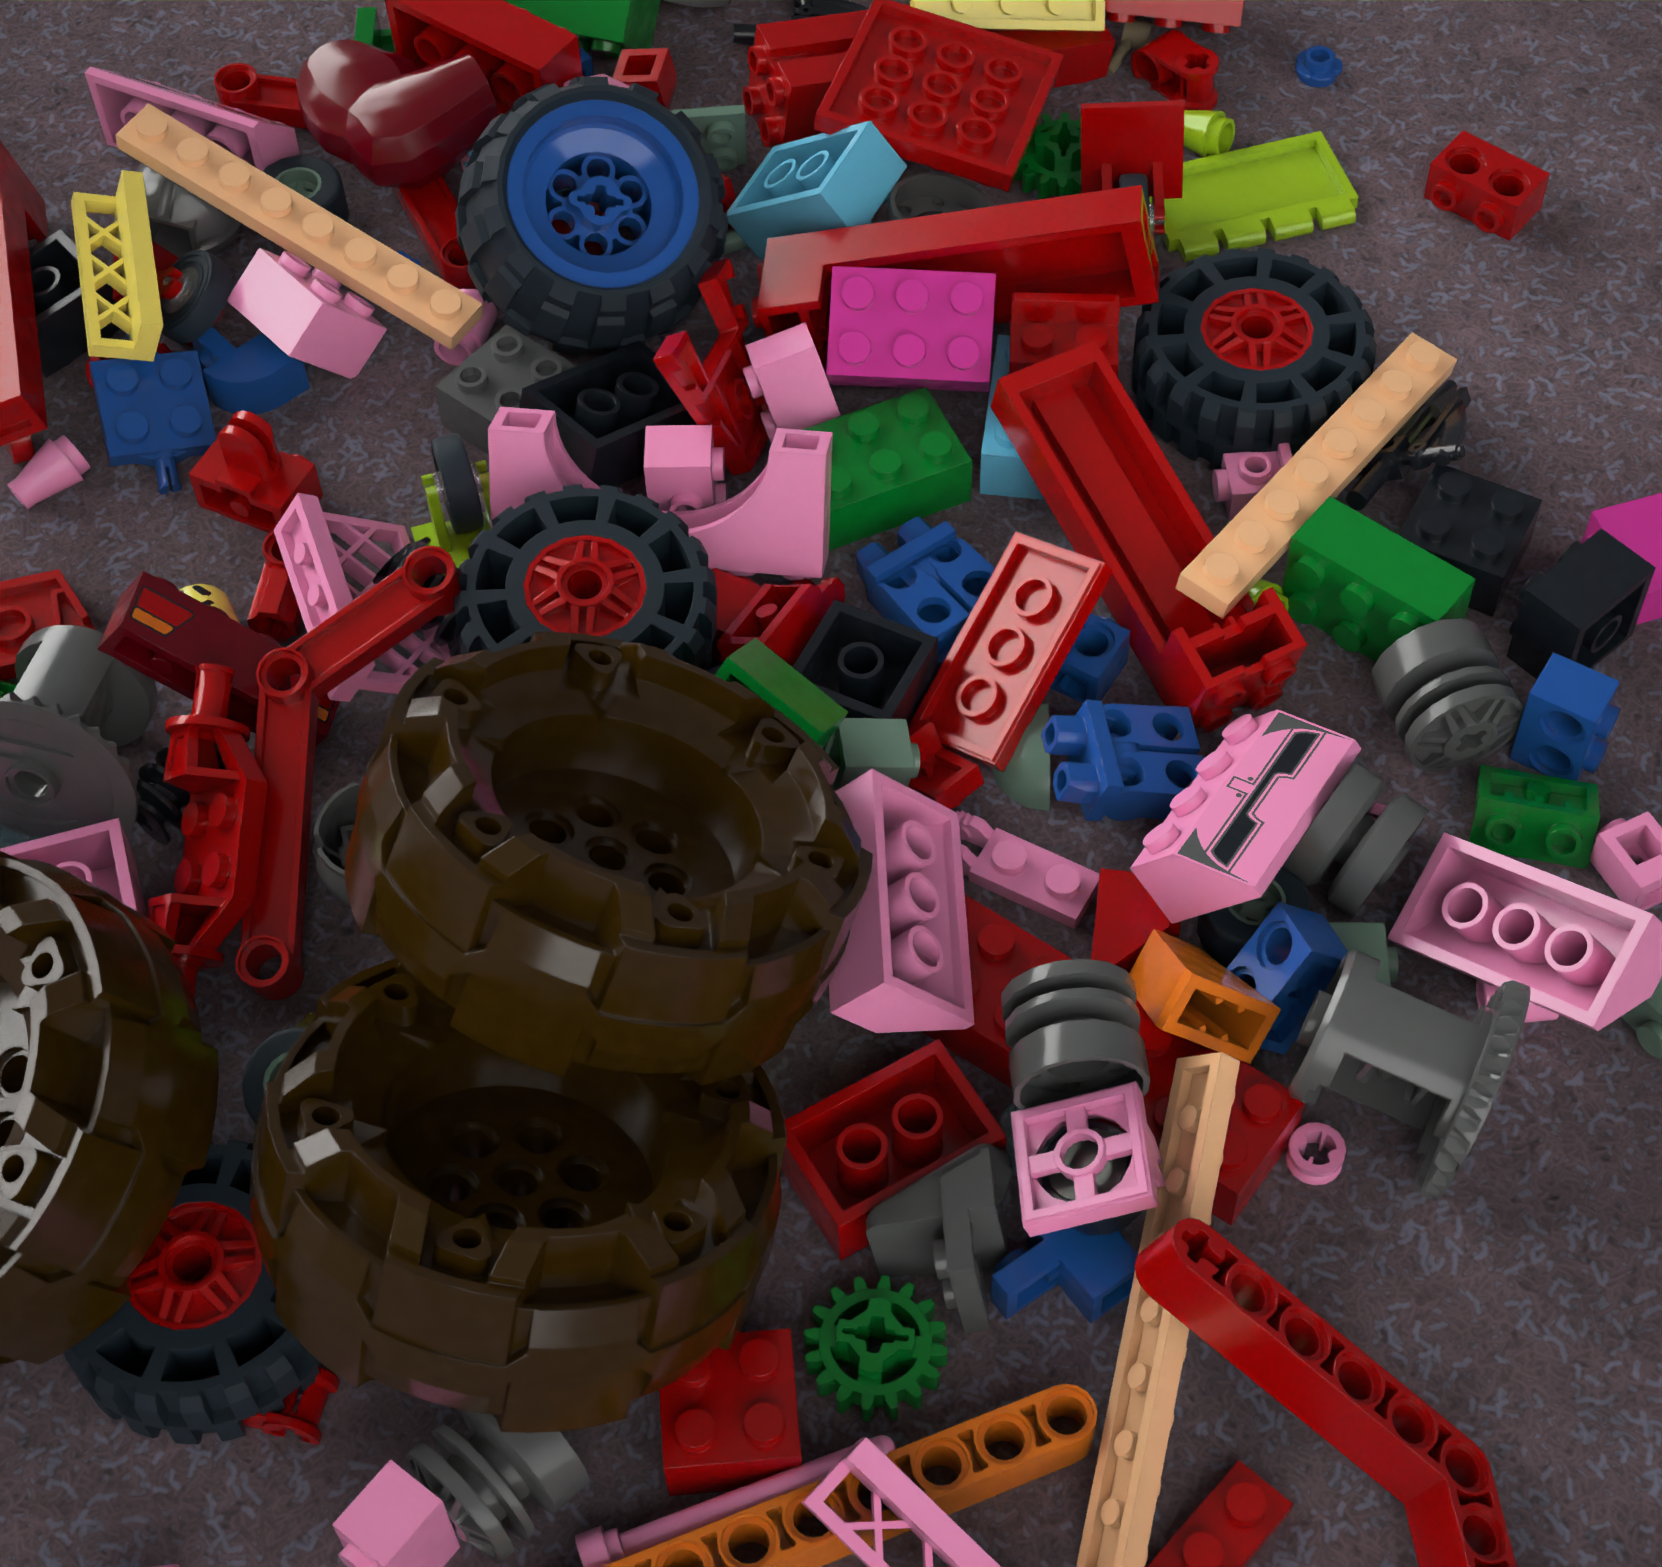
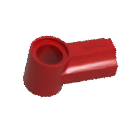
M274 531L266 536L262 544L265 564L247 622L249 628L256 633L266 634L279 642H286L291 636H297L302 615Z

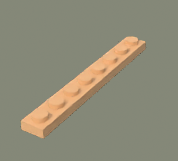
M149 103L116 134L117 147L121 151L288 252L298 256L318 270L325 272L331 278L450 350H453L483 317V304Z
M1412 332L1180 573L1175 588L1223 619L1289 549L1291 537L1329 496L1335 499L1451 375L1457 359Z
M1218 1052L1177 1058L1159 1147L1162 1163H1159L1158 1166L1165 1179L1166 1186L1156 1188L1159 1207L1147 1209L1138 1255L1182 1219H1199L1209 1226L1211 1225L1212 1207L1219 1171L1223 1162V1149L1231 1107L1235 1099V1086L1240 1065L1239 1060L1225 1053ZM1136 1272L1134 1273L1076 1567H1145L1148 1558V1544L1156 1502L1161 1489V1476L1169 1434L1174 1421V1407L1182 1365L1187 1352L1186 1344L1189 1328L1142 1289L1136 1277Z

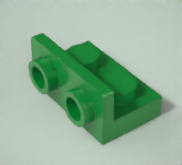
M1480 764L1475 784V812L1469 842L1502 855L1586 868L1589 864L1600 820L1598 784Z

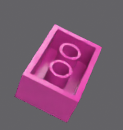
M833 266L826 371L830 385L910 389L927 387V389L990 392L996 273Z

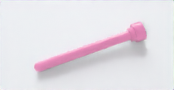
M878 1435L869 1439L884 1454L896 1449L894 1441L886 1435ZM852 1446L622 1533L619 1532L617 1527L605 1531L602 1525L575 1535V1541L583 1567H603L823 1479Z

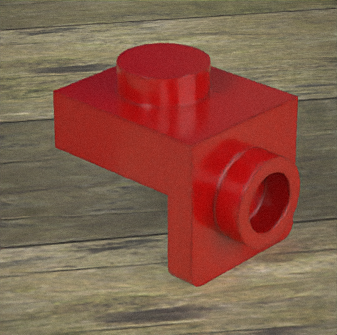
M922 719L908 729L911 743H917L920 750L919 774L917 778H911L908 785L909 788L949 809H953L985 783L977 764L942 747L932 722Z

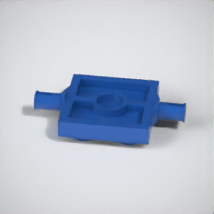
M197 350L164 354L156 352L154 362L129 359L91 361L90 375L109 467L134 463L154 466L160 494H167L169 492V483L172 492L181 491L182 486L176 463L191 456L204 455L216 440Z

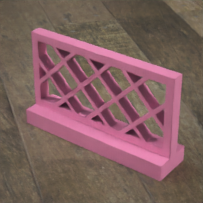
M297 493L273 530L307 633L376 585L372 581L376 574L353 557L357 552L381 569L391 556L371 540L391 543L394 554L411 543L403 525L323 512L317 496ZM330 533L336 534L351 547L345 551L332 540ZM343 570L365 587L361 593L346 581ZM439 625L429 630H421L425 641H422L412 633L398 643L412 654L408 660L393 648L378 657L381 662L396 672L395 674L373 671L375 662L372 661L328 692L329 700L350 702L358 690L399 694L405 682L419 669L414 665L418 659L425 664L434 657L444 661L450 658L448 644L438 646L434 642L433 638Z

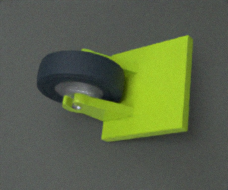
M456 433L431 440V451L436 472L422 475L421 480L432 522L411 527L414 542L425 537L430 538L429 546L443 548L451 555L456 567L459 568L464 560L469 559L468 548L476 536L484 529L488 532L491 529L490 477L486 460L470 463L463 440ZM479 495H482L485 512H482ZM443 504H445L450 521L448 522L444 520L441 508Z

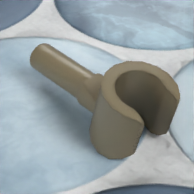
M1134 19L1133 23H1125L1121 43L1111 57L1107 73L1113 75L1130 54L1131 49L1137 50L1151 41L1150 31L1153 23Z

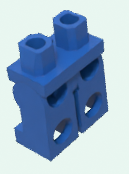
M916 516L904 523L897 532L898 549L889 553L880 543L872 542L857 551L856 566L857 572L866 583L867 601L877 611L879 610L883 618L938 638V668H940L995 568L966 541L956 537V530L947 521L932 527L922 518Z
M1085 700L1076 715H1052L1041 734L1045 753L1068 755L1070 762L1062 761L1054 773L1053 787L1057 801L1081 804L1086 821H1102L1104 816L1116 821H1129L1137 818L1165 820L1172 811L1170 808L1171 801L1187 787L1191 780L1194 781L1198 775L1196 767L1203 760L1202 755H1197L1200 751V745L1189 707L1136 704L1103 705L1102 701ZM1179 733L1180 739L1173 741L1176 735Z

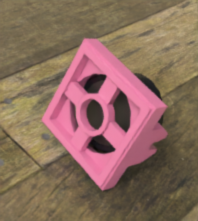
M1136 1081L1010 1112L1022 1223L1030 1237L1071 1227L1088 1235H1108L1127 1227L1143 1210L1159 1207L1156 1188L1166 1186L1165 1179L1158 1166L1159 1163H1162V1158L1155 1137L1147 1124L1143 1093ZM1102 1118L1115 1122L1127 1133H1123L1117 1126L1101 1121L1088 1122V1119ZM1067 1126V1129L1049 1144L1045 1153H1041L1047 1141L1062 1127Z

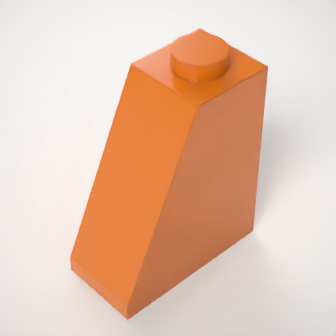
M1153 929L1129 972V975L1135 982L1137 1001L1157 1027L1249 1064L1253 1061L1281 1011V1008L1197 946L1156 929Z

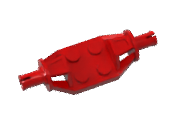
M202 663L195 667L196 679L191 715L173 716L168 718L165 723V731L171 735L163 782L190 792V801L184 809L181 820V830L185 835L183 859L177 867L174 878L176 893L150 898L147 918L163 928L176 941L171 952L183 970L191 987L194 1000L198 971L219 968L224 965L225 956L223 953L215 950L255 901L268 782L246 744L250 740L251 731L249 727L228 719L232 678H234L235 671L231 667L212 663ZM215 745L218 746L226 770L219 768Z

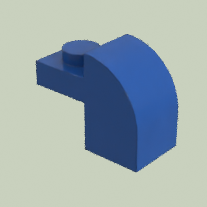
M212 326L202 336L192 341L194 350L198 352L203 379L206 381L211 401L215 406L227 412L235 414L236 411L244 410L254 414L265 413L284 405L310 388L303 361L288 356L263 333L237 349Z
M1071 1227L1030 1237L1027 1233L1026 1246L1029 1250L1026 1252L1024 1248H1019L1005 1256L995 1267L991 1280L990 1300L1006 1320L1056 1285H1059L1091 1324L1130 1297L1138 1254L1119 1231L1108 1235H1088Z

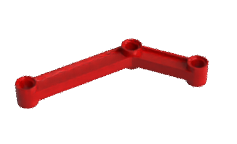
M245 63L225 65L214 75L213 81L219 104L238 108L244 112L274 122H281L290 127L308 129L299 108L297 79L257 74L252 66ZM443 177L437 178L420 189L392 187L442 279L457 289L477 290L467 272L469 263L466 253L461 250L457 241L455 211L458 204Z
M423 546L414 550L406 558L401 568L287 648L273 649L265 654L258 663L256 677L259 684L254 758L268 782L255 901L242 917L241 944L237 951L235 966L241 980L264 999L274 1001L286 999L297 992L302 986L304 979V968L301 960L318 704L321 701V697L433 618L455 611L454 598L462 591L458 579L459 572L451 555L443 548ZM435 574L446 575L440 585L434 588H423L424 582L430 576ZM294 674L301 675L296 686L285 691L279 690L281 682L286 677ZM281 957V967L276 975L270 979L259 980L258 974L263 963L270 958Z

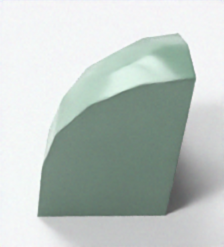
M1049 703L1041 704L1034 718L1023 733L1005 771L1001 772L992 768L995 782L1010 799L1027 808L1049 811L1050 754L1045 753L1041 734L1049 721Z

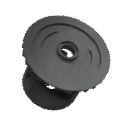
M74 625L46 627L30 635L16 655L15 671L18 684L13 692H9L0 698V841L12 846L119 818L127 836L139 814L137 809L141 799L140 794L136 790L138 779L129 772V760L117 755V747L133 742L145 731L157 706V688L154 679L97 650L104 634L102 632Z
M1355 949L1345 954L1326 992L1319 990L1311 1005L1296 1042L1302 1046L1293 1066L1287 1089L1290 1097L1303 1103L1308 1102L1315 1105L1321 1088L1324 1087L1420 1130L1417 1152L1421 1154L1417 1161L1418 1167L1414 1174L1416 1177L1414 1184L1421 1195L1436 1201L1445 1193L1460 1170L1492 1107L1523 1028L1530 1002L1531 989L1530 986L1514 980L1504 982L1497 988L1495 994L1491 995L1487 1006L1482 1005L1479 1007L1471 1020L1468 1021L1377 981L1376 977L1381 960Z

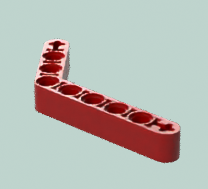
M1194 1218L1182 1219L1141 1251L1135 1262L1136 1277L1142 1289L1153 1300L1404 1504L1419 1567H1517L1490 1463L1484 1452L1475 1442L1203 1221Z

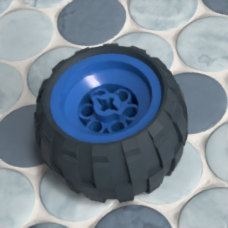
M575 77L569 82L568 86L559 88L555 83L551 85L548 83L515 100L510 111L492 119L475 142L472 154L463 171L455 215L457 241L461 250L466 253L469 263L467 272L483 300H487L488 303L493 301L503 311V323L513 327L526 337H529L531 333L553 343L552 349L554 351L581 356L588 349L602 348L603 352L608 354L637 341L645 344L648 339L656 335L669 333L691 313L702 297L698 287L701 277L706 269L712 266V262L720 260L725 250L728 218L727 213L722 212V200L726 194L717 159L714 158L713 154L705 153L700 144L702 133L682 110L674 114L656 101L659 93L637 83H632L628 89L608 84V77ZM566 187H570L572 190L568 197H562L555 192ZM589 203H598L599 212L604 213V215H595L594 206L589 205ZM558 219L564 220L570 225L571 232L569 234H559L553 228L552 222ZM629 226L633 235V241L626 240L620 236L618 228ZM589 241L597 242L602 246L604 254L601 256L589 254L585 249L584 243Z

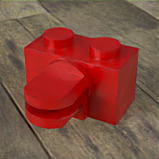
M244 410L235 412L228 421L227 426H224L219 432L217 439L188 473L200 507L267 533H271L275 529L297 493L317 496L319 501L323 497L315 464L301 455H290L278 450L271 425L260 416Z

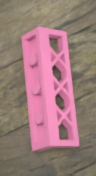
M867 1437L859 1439L802 1502L867 1567H890L883 1560L882 1529L907 1528L922 1540L923 1567H933V1552L949 1567H1001ZM849 1472L871 1491L872 1522L845 1523L823 1502ZM881 1502L901 1521H882ZM853 1530H872L873 1549Z

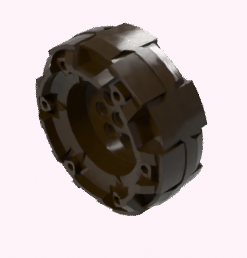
M534 632L530 642L518 644L497 652L485 649L452 656L446 661L434 657L421 666L405 682L395 698L379 745L368 762L355 806L356 820L346 852L345 880L352 913L361 933L381 937L388 949L416 979L440 999L455 1008L450 1026L471 1039L504 1056L563 1077L570 1067L581 1063L608 1070L634 1073L685 1074L692 1077L701 1086L746 1073L769 1061L784 1049L796 1023L820 1000L843 956L850 934V927L870 878L873 853L861 847V838L856 832L842 801L832 788L838 766L805 731L746 687L737 682H727L701 668L671 657L666 650L653 646L588 634Z
M0 851V1366L17 1360L40 1365L64 1353L88 1337L111 1318L131 1297L127 1283L128 1278L160 1232L177 1198L185 1174L190 1170L204 1168L217 1110L219 1082L218 1049L202 1041L199 1014L191 987L180 964L171 952L176 941L163 928L145 915L119 902L99 886L46 862L18 859Z
M397 958L362 970L332 987L318 997L314 1022L302 1032L288 1051L272 1082L266 1083L265 1096L262 1101L253 1142L249 1192L252 1226L266 1270L277 1289L275 1312L289 1332L310 1354L332 1372L355 1387H359L370 1380H376L398 1391L429 1402L465 1411L492 1414L497 1419L501 1432L538 1433L569 1431L625 1419L631 1400L660 1390L683 1377L703 1362L716 1348L729 1350L741 1331L749 1313L757 1283L769 1260L782 1200L780 1171L787 1141V1131L777 1093L761 1065L732 1078L701 1086L692 1077L685 1074L634 1073L608 1070L581 1063L570 1067L563 1077L504 1056L450 1026L455 1008L428 990Z

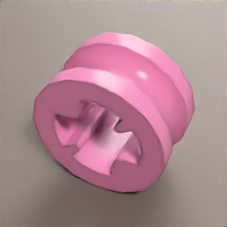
M1319 1122L1306 1123L1298 1127L1291 1135L1286 1154L1287 1167L1293 1176L1303 1183L1325 1185L1335 1180L1341 1172L1346 1154L1345 1141L1340 1133L1330 1125ZM1307 1143L1319 1144V1151L1324 1146L1329 1149L1330 1152L1327 1154L1325 1164H1312L1314 1157H1310L1308 1161L1303 1159L1302 1156L1305 1153Z

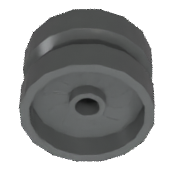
M1360 762L1352 768L1329 798L1283 866L1284 869L1301 879L1307 888L1317 884L1334 862L1340 864L1342 868L1327 890V902L1351 919H1353L1373 890L1377 889L1380 891L1412 847L1408 843L1430 811L1403 793L1395 796L1379 817L1374 819L1369 813L1384 791V779Z

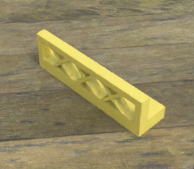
M910 0L911 7L984 30L1105 31V0Z
M122 170L116 196L73 192L71 200L88 355L154 362L163 328V319L143 172ZM86 212L114 215L115 222L103 229L87 217ZM103 246L118 257L119 260L108 267L91 253ZM108 284L123 295L124 298L113 305L96 293V290ZM112 322L127 333L130 340L101 338L100 330Z

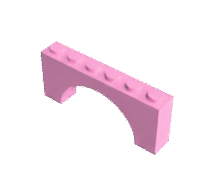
M513 407L499 408L488 428L491 528L493 527L492 520L510 506L515 509L524 504V499L528 496L544 490L546 494L563 491V486L582 484L583 489H601L577 467L569 456L559 435L555 411ZM777 428L769 449L767 465L746 489L734 497L710 507L687 511H671L688 525L689 537L694 536L701 541L708 554V568H718L735 576L745 577L757 573L782 575L785 579L791 581L803 580L805 577L807 579L823 577L829 555L833 432Z

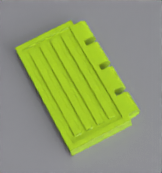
M1317 131L1183 162L1182 198L1164 199L1165 234L1160 236L1168 252L1178 250L1183 256L1184 262H1189L1206 254L1209 257L1218 255V240H1221L1226 250L1245 249L1265 244L1266 229L1269 230L1274 241L1312 233L1314 230L1313 218H1315L1321 230L1355 223V209L1357 208L1359 196L1323 133ZM1149 197V215L1153 221L1152 197Z

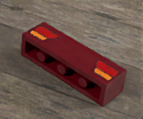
M143 570L121 594L97 650L116 658L127 666L193 700L196 665L212 663L231 667L235 673L234 678H232L228 719L249 727L251 732L256 734L259 684L256 677L258 663L265 654L273 649L282 648V646L274 638L266 634L256 633L229 618L223 610L215 606L205 605L178 590L169 580L154 577ZM294 674L286 677L281 682L279 690L285 691L296 686L301 675ZM328 694L321 697V701L318 704L316 746L327 738L340 701L329 700Z

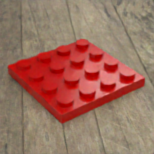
M873 0L816 112L813 130L832 135L848 126L871 120L901 158L929 166L937 171H944L978 182L984 186L1009 192L1058 77L1064 55L896 1Z

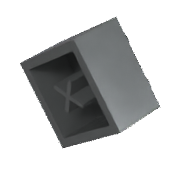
M506 324L435 385L442 424L448 430L455 434L458 433L461 438L489 455L488 428L499 408H519L522 388L576 366Z

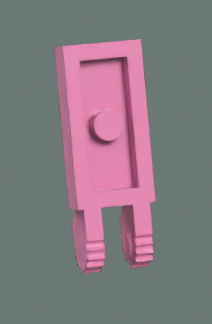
M963 810L961 812L956 811L959 813L960 839L983 848L979 856L976 857L967 846L961 844L963 874L969 877L970 882L1073 929L1077 927L1098 891L1099 873L997 827L993 830L984 819L975 815L972 816L969 812L965 813Z

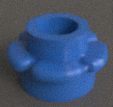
M1313 46L1298 54L1295 71L1304 84L1321 88L1329 86L1335 81L1336 76L1342 72L1343 64L1339 58H1335L1336 55L1330 48Z

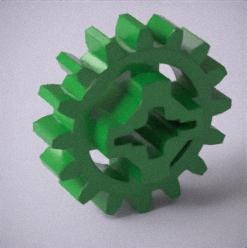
M1062 112L1060 119L1053 120L1048 114L1042 115V124H1037L1013 180H1022L1021 191L1027 193L1034 189L1038 190V200L1046 199L1049 195L1060 197L1081 194V117L1074 121L1070 119L1068 112Z
M887 1275L881 1276L877 1289H868L861 1276L855 1277L854 1293L847 1296L835 1286L830 1289L832 1308L829 1309L824 1306L815 1305L812 1309L813 1323L817 1328L804 1330V1345L806 1349L811 1351L805 1355L807 1374H820L816 1379V1393L820 1397L829 1395L834 1391L837 1392V1412L843 1414L853 1403L861 1405L862 1421L869 1422L873 1416L874 1409L876 1407H884L887 1416L892 1421L898 1418V1403L904 1400L916 1410L922 1407L921 1386L937 1391L939 1388L940 1373L936 1368L947 1366L948 1347L940 1344L946 1340V1325L944 1321H931L935 1316V1303L931 1298L921 1301L917 1305L914 1303L915 1285L910 1282L897 1293L890 1291V1280ZM895 1316L906 1322L911 1328L903 1327ZM872 1340L884 1342L880 1347L879 1353L867 1351L871 1347ZM838 1365L849 1366L857 1375L858 1381L846 1375ZM906 1373L899 1379L886 1383L897 1374Z

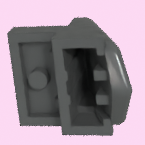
M988 1143L978 1144L879 1202L869 1211L866 1217V1235L879 1275L937 1274L938 1280L942 1279L947 1311L958 1309L964 1333L990 1330L984 1270H994L997 1264L1009 1254L1002 1202L1012 1176L1010 1154Z

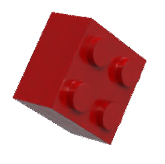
M791 1328L741 1332L729 1350L716 1348L703 1362L686 1375L659 1390L663 1469L669 1497L733 1491L802 1465Z

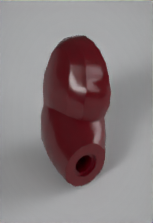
M349 39L337 40L320 46L307 58L296 81L299 108L310 134L326 152L354 165L366 178L379 187L420 189L449 172L468 154L467 152L474 148L475 142L492 119L499 115L489 82L475 58L469 53L418 69L413 61L400 54L388 52L360 41Z

